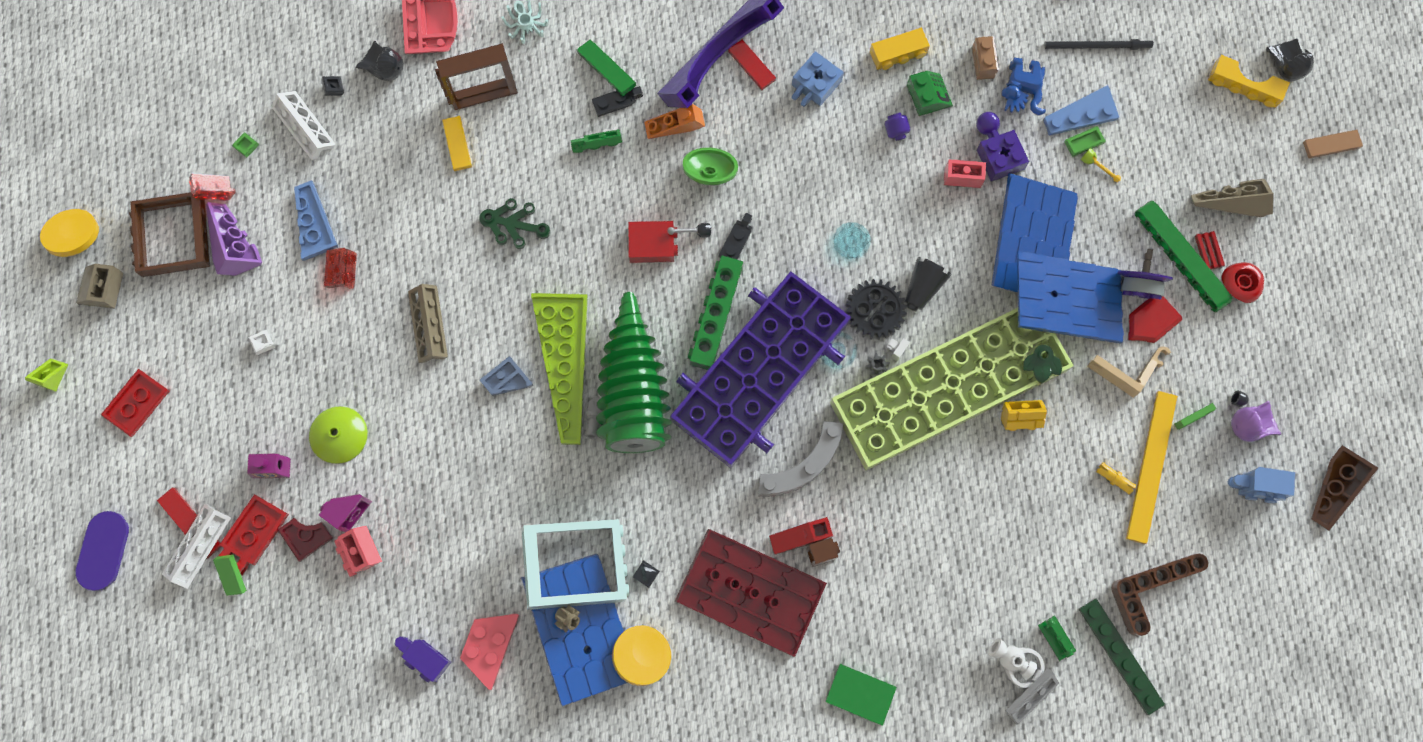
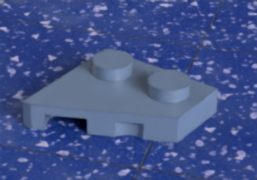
M510 356L480 379V382L492 396L533 386V383Z

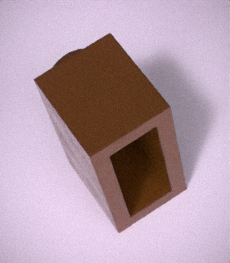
M832 538L810 544L806 548L812 568L835 561L838 558V553H840L837 541L833 542Z

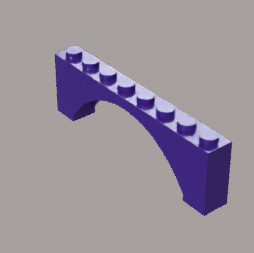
M748 0L657 94L668 107L688 108L700 96L698 89L701 81L718 58L745 35L766 22L773 20L784 9V6L779 0Z

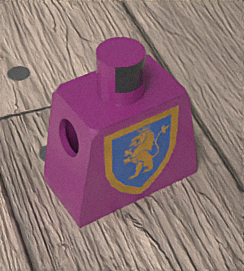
M275 453L249 454L247 474L251 478H290L291 458ZM278 462L281 463L280 469L278 468Z

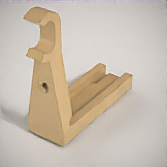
M1159 347L1136 381L1098 355L1095 356L1094 360L1090 361L1087 367L1134 398L1142 391L1154 369L1163 366V361L1158 360L1160 352L1169 355L1171 351L1167 347Z

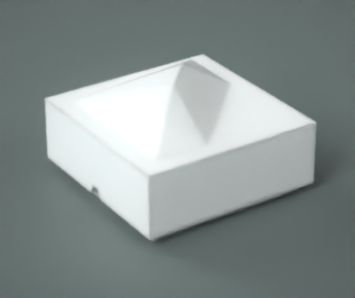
M267 330L248 337L256 355L275 348Z

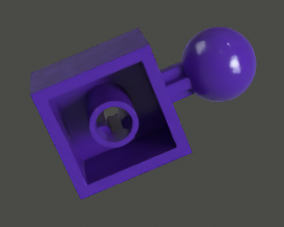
M993 112L982 113L977 118L976 127L981 134L987 135L989 139L980 142L977 153L981 161L986 162V172L990 181L1006 177L1008 173L1014 174L1025 170L1029 159L1015 130L999 135V117Z

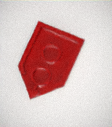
M1162 296L1161 300L1147 299L1129 314L1128 340L1155 343L1183 320L1182 316L1164 296Z

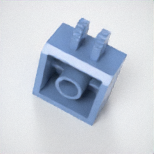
M815 51L793 76L792 86L797 90L791 98L797 100L803 93L805 97L801 101V106L805 107L810 100L821 106L842 82L844 72Z
M1258 467L1243 474L1232 476L1227 482L1230 488L1239 489L1238 495L1245 496L1246 500H1258V498L1265 499L1264 502L1277 503V501H1285L1286 498L1294 496L1295 472Z

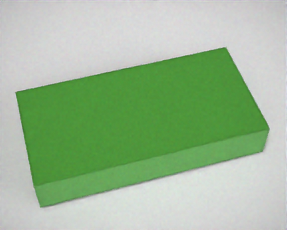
M1098 126L1064 141L1072 157L1106 142Z
M1211 403L1174 423L1177 430H1180L1215 411L1217 408Z
M234 555L218 556L213 559L226 596L243 594L247 591Z

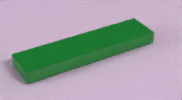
M591 39L576 49L577 53L622 96L637 86L636 82Z

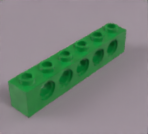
M721 256L720 261H716L714 267L716 276L715 279L711 278L709 289H711L710 296L706 295L703 304L706 309L704 313L700 314L698 324H701L699 331H695L693 337L695 346L694 349L690 348L687 359H690L691 366L709 370L715 363L743 268V261L726 256ZM728 275L730 280L723 281L720 277ZM722 292L725 294V297L719 299L715 294ZM718 310L720 314L718 316H712L710 314V311ZM712 327L715 331L712 334H708L705 332V329ZM705 344L708 345L710 349L706 352H703L699 349V347Z

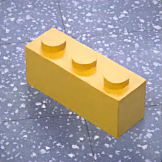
M921 27L872 43L869 52L876 69L883 68V70H887L894 64H905L910 59L923 58L926 56L930 45Z

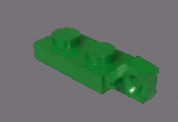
M619 129L584 135V138L571 140V147L573 153H582L586 149L596 150L601 146H616L622 143V137Z

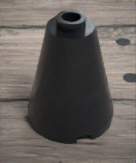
M918 257L905 299L907 307L915 312L918 309L922 310L952 275L951 272L948 271L946 274L943 272L944 267L928 259L921 261V257Z

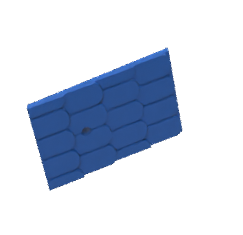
M1008 173L992 286L1018 293V251L1069 260L1078 200L1077 193Z
M1018 251V328L1123 343L1122 277L1117 273L1120 270L1097 266L1096 264Z
M598 554L539 572L541 597L611 592ZM524 576V577H521V580H522V583H523V586H524V590H525V593H526V588H525V576ZM615 603L572 606L580 612L578 615L580 622L574 630L568 629L567 632L555 625L557 622L555 614L561 607L531 610L562 706L628 683L618 675L612 661L614 644L624 632Z

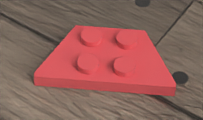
M518 614L475 619L460 659L489 690H492L518 621Z

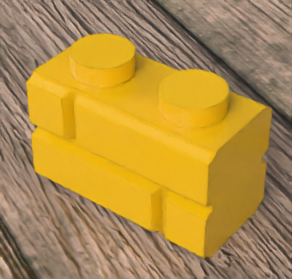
M1042 400L1003 402L1001 422L1005 430L1016 431L1017 429L1035 430L1036 428H1044L1047 409Z

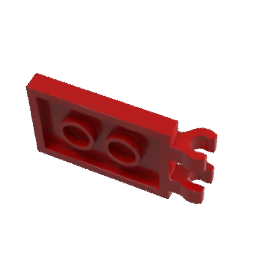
M254 494L219 544L224 549L218 556L232 555L233 553L239 556L240 559L237 562L240 574L243 576L249 563L254 566L277 534V529L283 525L289 514Z

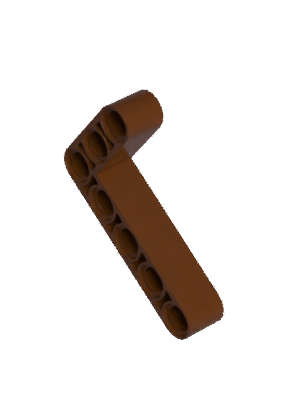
M1200 553L1189 555L1113 582L1111 590L1127 631L1133 636H1143L1148 634L1151 628L1138 593L1206 570L1209 564L1207 557ZM1194 558L1199 563L1198 568H1196L1193 564ZM1176 565L1181 569L1180 574H1177L1175 571ZM1157 571L1162 573L1161 581L1156 576ZM1139 577L1144 580L1143 587L1138 584ZM1121 583H1123L1126 587L1125 593H1122L1120 591L1119 587ZM1129 602L1134 607L1132 613L1129 612V610L1127 609V605ZM1136 622L1141 624L1140 632L1135 629Z

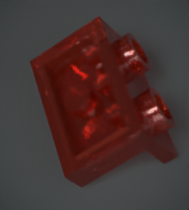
M191 174L189 176L193 198L227 201L236 193L235 188H231L229 176Z
M346 248L327 250L324 287L335 288L344 286L349 289L354 288L356 252Z

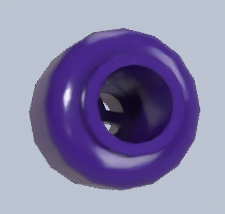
M901 112L888 116V120L884 123L888 137L891 139L895 138L896 141L905 139L906 134L911 130L907 116L902 115Z

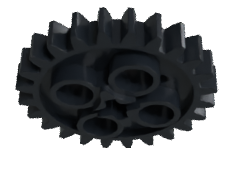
M872 279L871 284L865 280L864 287L858 284V290L853 288L851 291L853 295H848L847 299L849 301L845 304L848 309H846L845 313L850 314V321H853L850 327L857 326L856 333L863 331L862 337L869 334L870 340H872L873 336L876 335L877 339L880 340L883 334L885 338H888V332L894 335L895 329L899 330L901 328L900 324H903L905 321L902 318L907 315V312L902 311L907 308V305L902 304L905 298H899L902 292H895L896 286L890 288L889 281L883 285L882 279H880L878 284H876L874 279ZM870 294H877L879 296V299H872L870 297ZM886 297L887 300L872 315L870 320L866 322L865 319L871 314L873 308H876L880 301ZM886 305L892 306L893 309H894V311H892V312L887 311V310L885 309V306H886ZM858 308H866L867 313H860ZM873 319H879L882 325H875Z

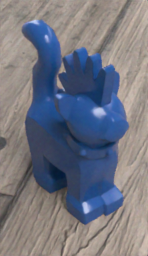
M1014 57L1009 65L1012 73L1008 83H1006V88L1001 92L1002 97H1005L1007 100L1004 110L1007 111L1009 107L1011 113L1014 108L1017 113H1019L1020 107L1024 110V103L1027 104L1029 97L1026 93L1034 95L1030 103V110L1035 115L1045 114L1046 110L1038 107L1042 100L1045 67L1041 68L1039 61L1032 60L1029 64L1031 72L1023 71L1022 58Z

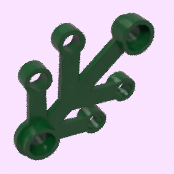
M509 198L506 200L505 205L496 210L486 209L479 216L481 224L491 228L499 245L506 244L508 239L506 234L500 231L497 224L506 227L517 249H523L526 243L524 238L519 236L516 229L534 232L540 239L548 238L551 233L550 227L546 223L534 225L518 221L527 215L535 213V206L531 202L525 203L523 209L507 218L500 217L509 210L514 211L517 209L516 200ZM513 202L515 204L513 207H509V203ZM529 206L533 207L531 211H527L526 208ZM491 215L492 217L490 220H486V216ZM543 227L546 228V230L544 232H540V228ZM503 236L505 237V239L503 241H499V237ZM517 241H523L521 245H516Z

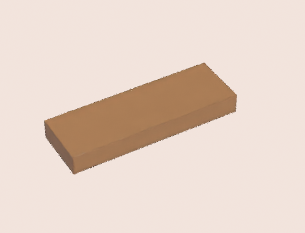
M1358 130L1307 139L1303 142L1308 159L1363 147Z

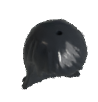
M1298 39L1266 47V51L1270 52L1273 56L1277 71L1285 80L1296 81L1303 79L1313 69L1314 57L1307 49H1305L1306 53L1302 51Z
M373 41L367 54L356 65V68L365 69L378 79L393 81L398 78L403 70V59L392 48L382 47L376 41Z

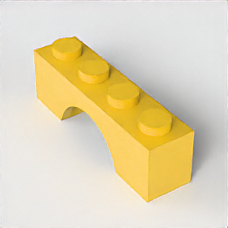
M1221 55L1216 60L1208 78V81H1211L1215 86H1223L1232 93L1243 94L1250 100H1257L1264 103L1267 107L1274 108L1284 100L1290 82L1275 76L1263 82L1251 81L1241 73L1238 61Z

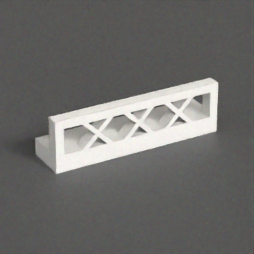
M296 91L276 94L271 107L311 160H316L322 150L335 147L336 144ZM293 98L297 104L290 102L288 99ZM297 111L304 113L306 117L299 115ZM307 124L315 127L317 131L310 129ZM317 137L325 140L326 143L321 144Z
M204 504L162 575L170 582L188 589L231 517L215 510L208 504Z

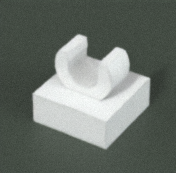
M903 338L899 344L896 340L891 339L886 347L894 352L891 358L897 362L910 342Z

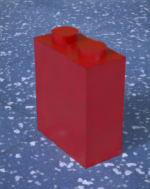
M628 222L629 262H675L674 256H678V245H674V238H678V233L670 235L667 232L669 227L677 229V227H674V222Z

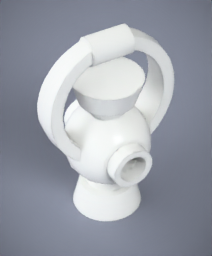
M1000 638L991 644L988 651L989 656L1000 658V663L1005 668L1009 680L1015 685L1029 688L1044 673V661L1035 650L1017 648L1015 646L1007 647ZM1024 653H1031L1035 656L1038 662L1037 670L1036 662L1025 661ZM1019 671L1025 680L1033 675L1032 681L1020 683L1014 677L1013 672Z

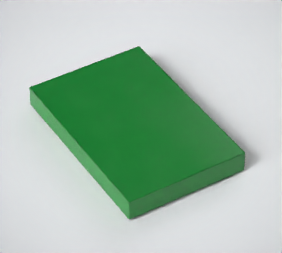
M839 664L825 702L883 726L897 687Z

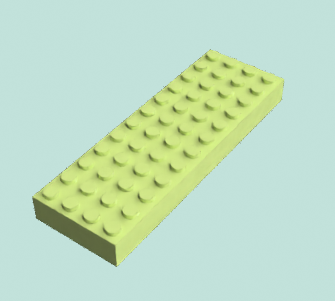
M1018 308L833 397L830 404L840 423H843V429L865 471L1003 402L1041 385L1035 379L1033 371L1023 370L1025 358L1033 354L1037 346L1048 345L1052 348L1053 355L1061 361V374L1070 370L1074 365L1055 333L1018 328ZM1046 351L1041 353L1042 358L1047 356ZM1051 373V376L1048 378L1047 381H1049V380H1051V379H1053V378H1055V377H1057V376H1059V375H1054V374Z

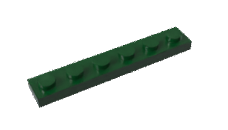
M1097 598L1080 607V613L1145 714L1150 715L1163 707L1165 703Z

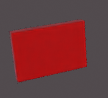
M138 369L101 413V416L128 436L133 437L170 390Z

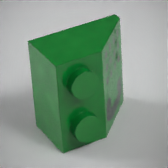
M923 71L909 76L907 87L918 116L953 107L941 74Z

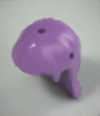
M1269 401L1256 407L1241 408L1236 411L1231 420L1234 434L1244 441L1252 442L1269 435H1282L1273 418Z

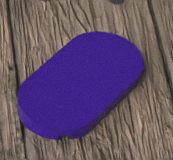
M113 511L101 512L95 515L87 526L76 566L77 581L85 589L92 591L103 590L117 578L129 534L128 523L119 513Z

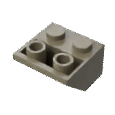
M92 264L85 267L76 303L115 309L124 273L111 265Z

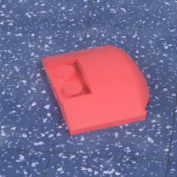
M402 0L405 54L449 52L456 36L458 24L455 0Z

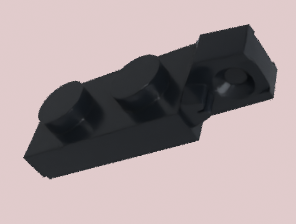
M640 86L633 88L624 96L617 91H613L593 98L592 103L597 116L600 117L632 106L636 102L635 99L643 97V92Z
M745 213L742 221L737 220L736 224H734L719 253L720 258L721 256H726L738 260L751 235L752 226L749 224L752 220V215Z

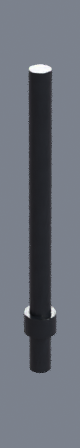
M1131 39L1130 41H1045L1044 43L1045 49L1130 48V50H1138L1139 48H1153L1154 45L1153 41H1140L1139 39Z

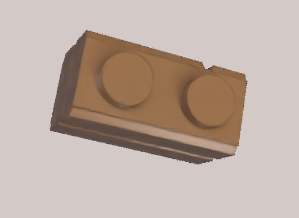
M978 37L972 45L976 79H994L999 70L994 37Z

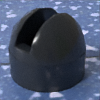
M1239 390L1235 391L1231 398V404L1238 407L1245 406L1249 401L1248 395Z

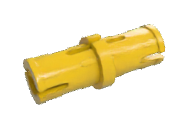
M1104 462L1100 464V468L1096 470V473L1102 475L1110 481L1111 485L1118 486L1128 495L1133 492L1136 484L1123 477L1120 471L1116 472Z

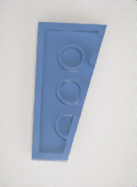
M1107 85L1046 116L1043 120L1050 136L1119 119V114Z
M311 180L294 187L302 261L338 248L314 182Z

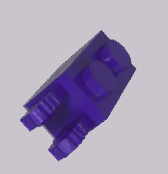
M403 636L395 640V646L404 653L401 656L406 660L404 664L411 670L416 668L421 673L419 676L428 683L430 681L437 682L452 663L425 640L411 641Z

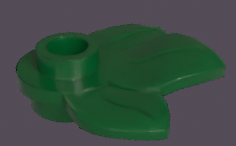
M1039 345L1035 348L1033 354L1025 358L1023 370L1033 371L1035 379L1038 383L1042 384L1048 380L1051 373L1061 375L1062 364L1060 359L1053 355L1051 347ZM1043 351H1046L1047 356L1045 358H1042L1041 353Z

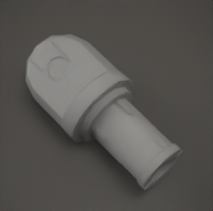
M600 397L592 398L587 406L585 418L588 421L585 436L590 439H597L598 437L596 432L600 424L597 422L596 417L602 412L597 408V402L601 399Z

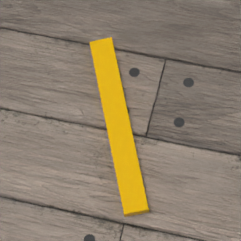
M1162 391L1156 393L1126 539L1142 544H1147L1178 397Z

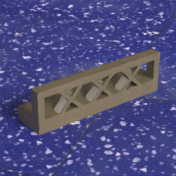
M420 284L409 290L408 295L418 363H425L431 359L448 358L437 286ZM418 293L419 298H418V301L416 302V295H415V294ZM422 329H424L423 338H422V335H421ZM425 346H426V349H427V355H426V356L424 355Z

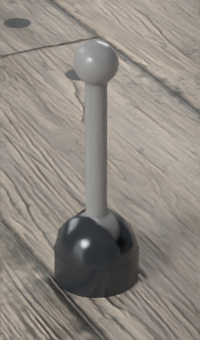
M701 223L696 229H674L669 227L667 232L670 235L674 233L696 232L699 237L709 238L711 236V225L709 223Z

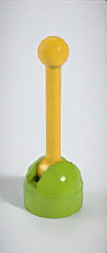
M1091 148L1081 157L1080 160L1085 164L1094 163L1113 178L1114 182L1121 180L1119 175L1113 174L1097 161V155Z

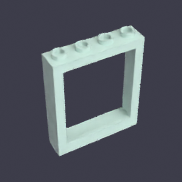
M619 519L524 525L522 527L527 610L567 607L568 605L624 602L627 596H629V586L625 584L627 566L623 564L625 546L621 544L623 526L620 525ZM596 529L612 530L617 583L616 592L541 597L536 533Z

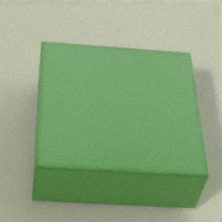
M244 132L232 146L247 158L259 144Z

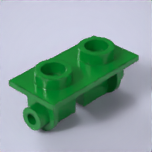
M1055 615L1038 625L1059 661L1074 655L1076 649Z

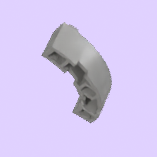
M824 421L816 447L797 466L784 472L760 474L758 497H771L790 493L813 481L825 469L836 452L842 435L843 423Z

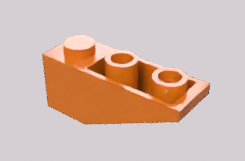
M693 103L688 108H678L644 122L648 139L691 132L705 127L702 109Z

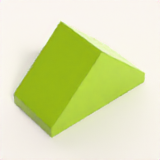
M50 358L25 376V380L56 392L68 364Z

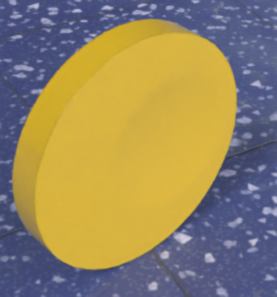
M65 210L54 215L45 223L40 233V241L44 248L52 255L59 257L73 256L83 252L94 243L99 233V226L95 218L85 210Z
M634 626L624 631L616 640L612 650V661L616 672L623 680L632 685L647 686L657 682L665 675L671 662V650L668 641L658 630L649 626Z

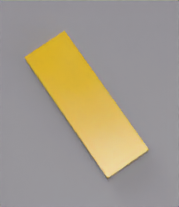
M455 116L442 119L453 170L459 171L471 168L472 164L461 117Z

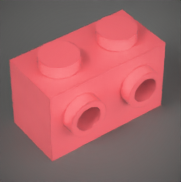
M949 159L944 169V185L981 188L985 181L986 162Z

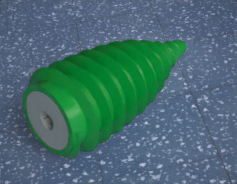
M625 292L621 297L619 315L615 319L616 328L609 332L611 341L606 343L603 348L607 355L601 359L600 364L604 369L598 375L602 384L598 387L597 392L602 398L598 400L597 408L602 412L597 415L596 420L603 426L597 430L596 434L599 438L605 440L607 450L617 453L655 451L663 448L665 442L672 438L664 433V428L670 426L672 421L663 418V414L669 412L671 407L662 404L661 401L669 397L670 394L659 387L666 384L667 379L657 374L665 366L654 360V358L661 355V352L651 348L650 344L655 342L656 339L647 335L646 329L649 326L643 323L637 297L633 292Z

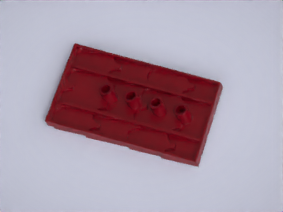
M707 529L675 602L795 657L827 583L720 533Z

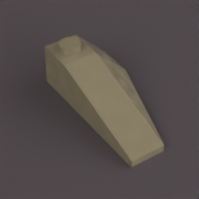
M1265 179L1239 182L1240 187L1232 188L1230 185L1224 186L1221 192L1208 190L1193 194L1191 199L1194 206L1265 217L1266 215L1273 214L1274 193Z

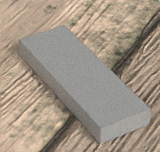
M1047 669L1005 710L1016 725L1059 684L1054 673Z

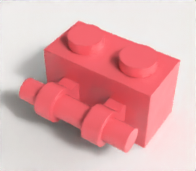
M367 526L353 528L334 540L337 547L335 550L337 554H340L344 563L342 566L345 571L347 570L349 577L382 562Z

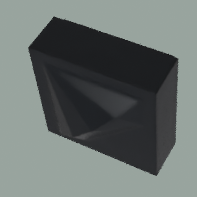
M322 76L321 81L325 96L344 94L341 76Z
M643 560L633 578L650 588L660 571Z

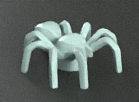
M526 0L528 13H526V9L521 1L514 3V10L518 17L514 16L509 5L506 6L511 18L518 21L510 25L504 16L501 17L504 24L509 28H514L518 25L513 35L508 33L511 39L516 37L520 29L522 44L525 43V31L529 34L528 31L532 32V28L539 36H544L543 30L539 31L534 24L547 26L548 19L545 20V23L533 20L541 16L542 8L540 2L538 3L539 11L536 16H531L530 0Z

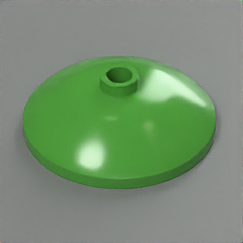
M717 148L695 149L689 152L683 159L682 167L684 173L693 181L703 185L715 186L727 183L738 172L737 160L730 153Z

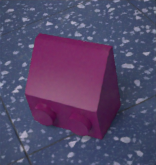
M360 494L333 498L322 505L319 516L336 529L347 532L352 529L372 501Z

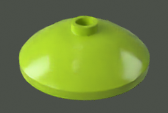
M343 406L329 408L320 413L310 427L309 443L311 449L317 457L325 462L332 464L346 463L357 457L365 447L368 436L367 426L362 416L351 408ZM333 430L338 431L335 436H332Z

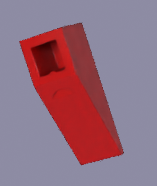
M828 517L769 535L774 555L833 537Z

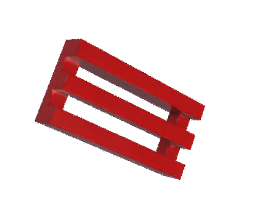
M1215 231L1196 234L1195 240L1200 256L1210 269L1224 267L1225 263ZM1202 238H1204L1212 265L1209 264Z

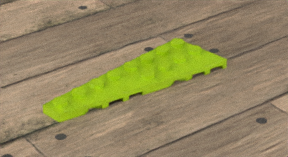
M531 293L560 442L563 445H581L588 295Z

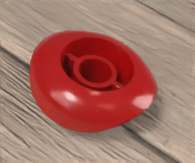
M1247 262L1235 263L1228 266L1222 273L1221 278L1225 288L1236 299L1244 303H1252L1261 296L1264 289V276L1261 270L1254 264Z

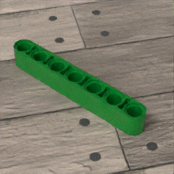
M1151 200L1135 211V217H1138L1144 228L1151 232L1152 238L1156 243L1164 248L1165 254L1171 261L1176 263L1177 269L1183 276L1185 275L1188 278L1187 281L1195 291L1197 290L1200 293L1199 296L1203 301L1210 305L1211 311L1216 313L1233 301L1231 294L1156 202Z

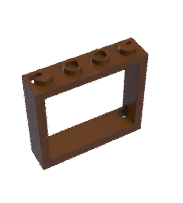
M503 43L436 61L438 69H435L438 81L445 97H447L448 104H452L454 110L518 94ZM501 64L505 78L455 91L449 78Z
M199 191L130 201L131 212H129V215L132 219L130 233L133 237L131 250L134 254L132 265L135 267V272L138 275L148 277L210 267L205 197ZM192 205L196 259L147 266L144 212Z

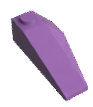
M207 202L206 208L212 259L217 274L236 276L260 266L262 261L255 244L249 245L245 239L248 236L245 230L240 231L237 228V219L227 205Z

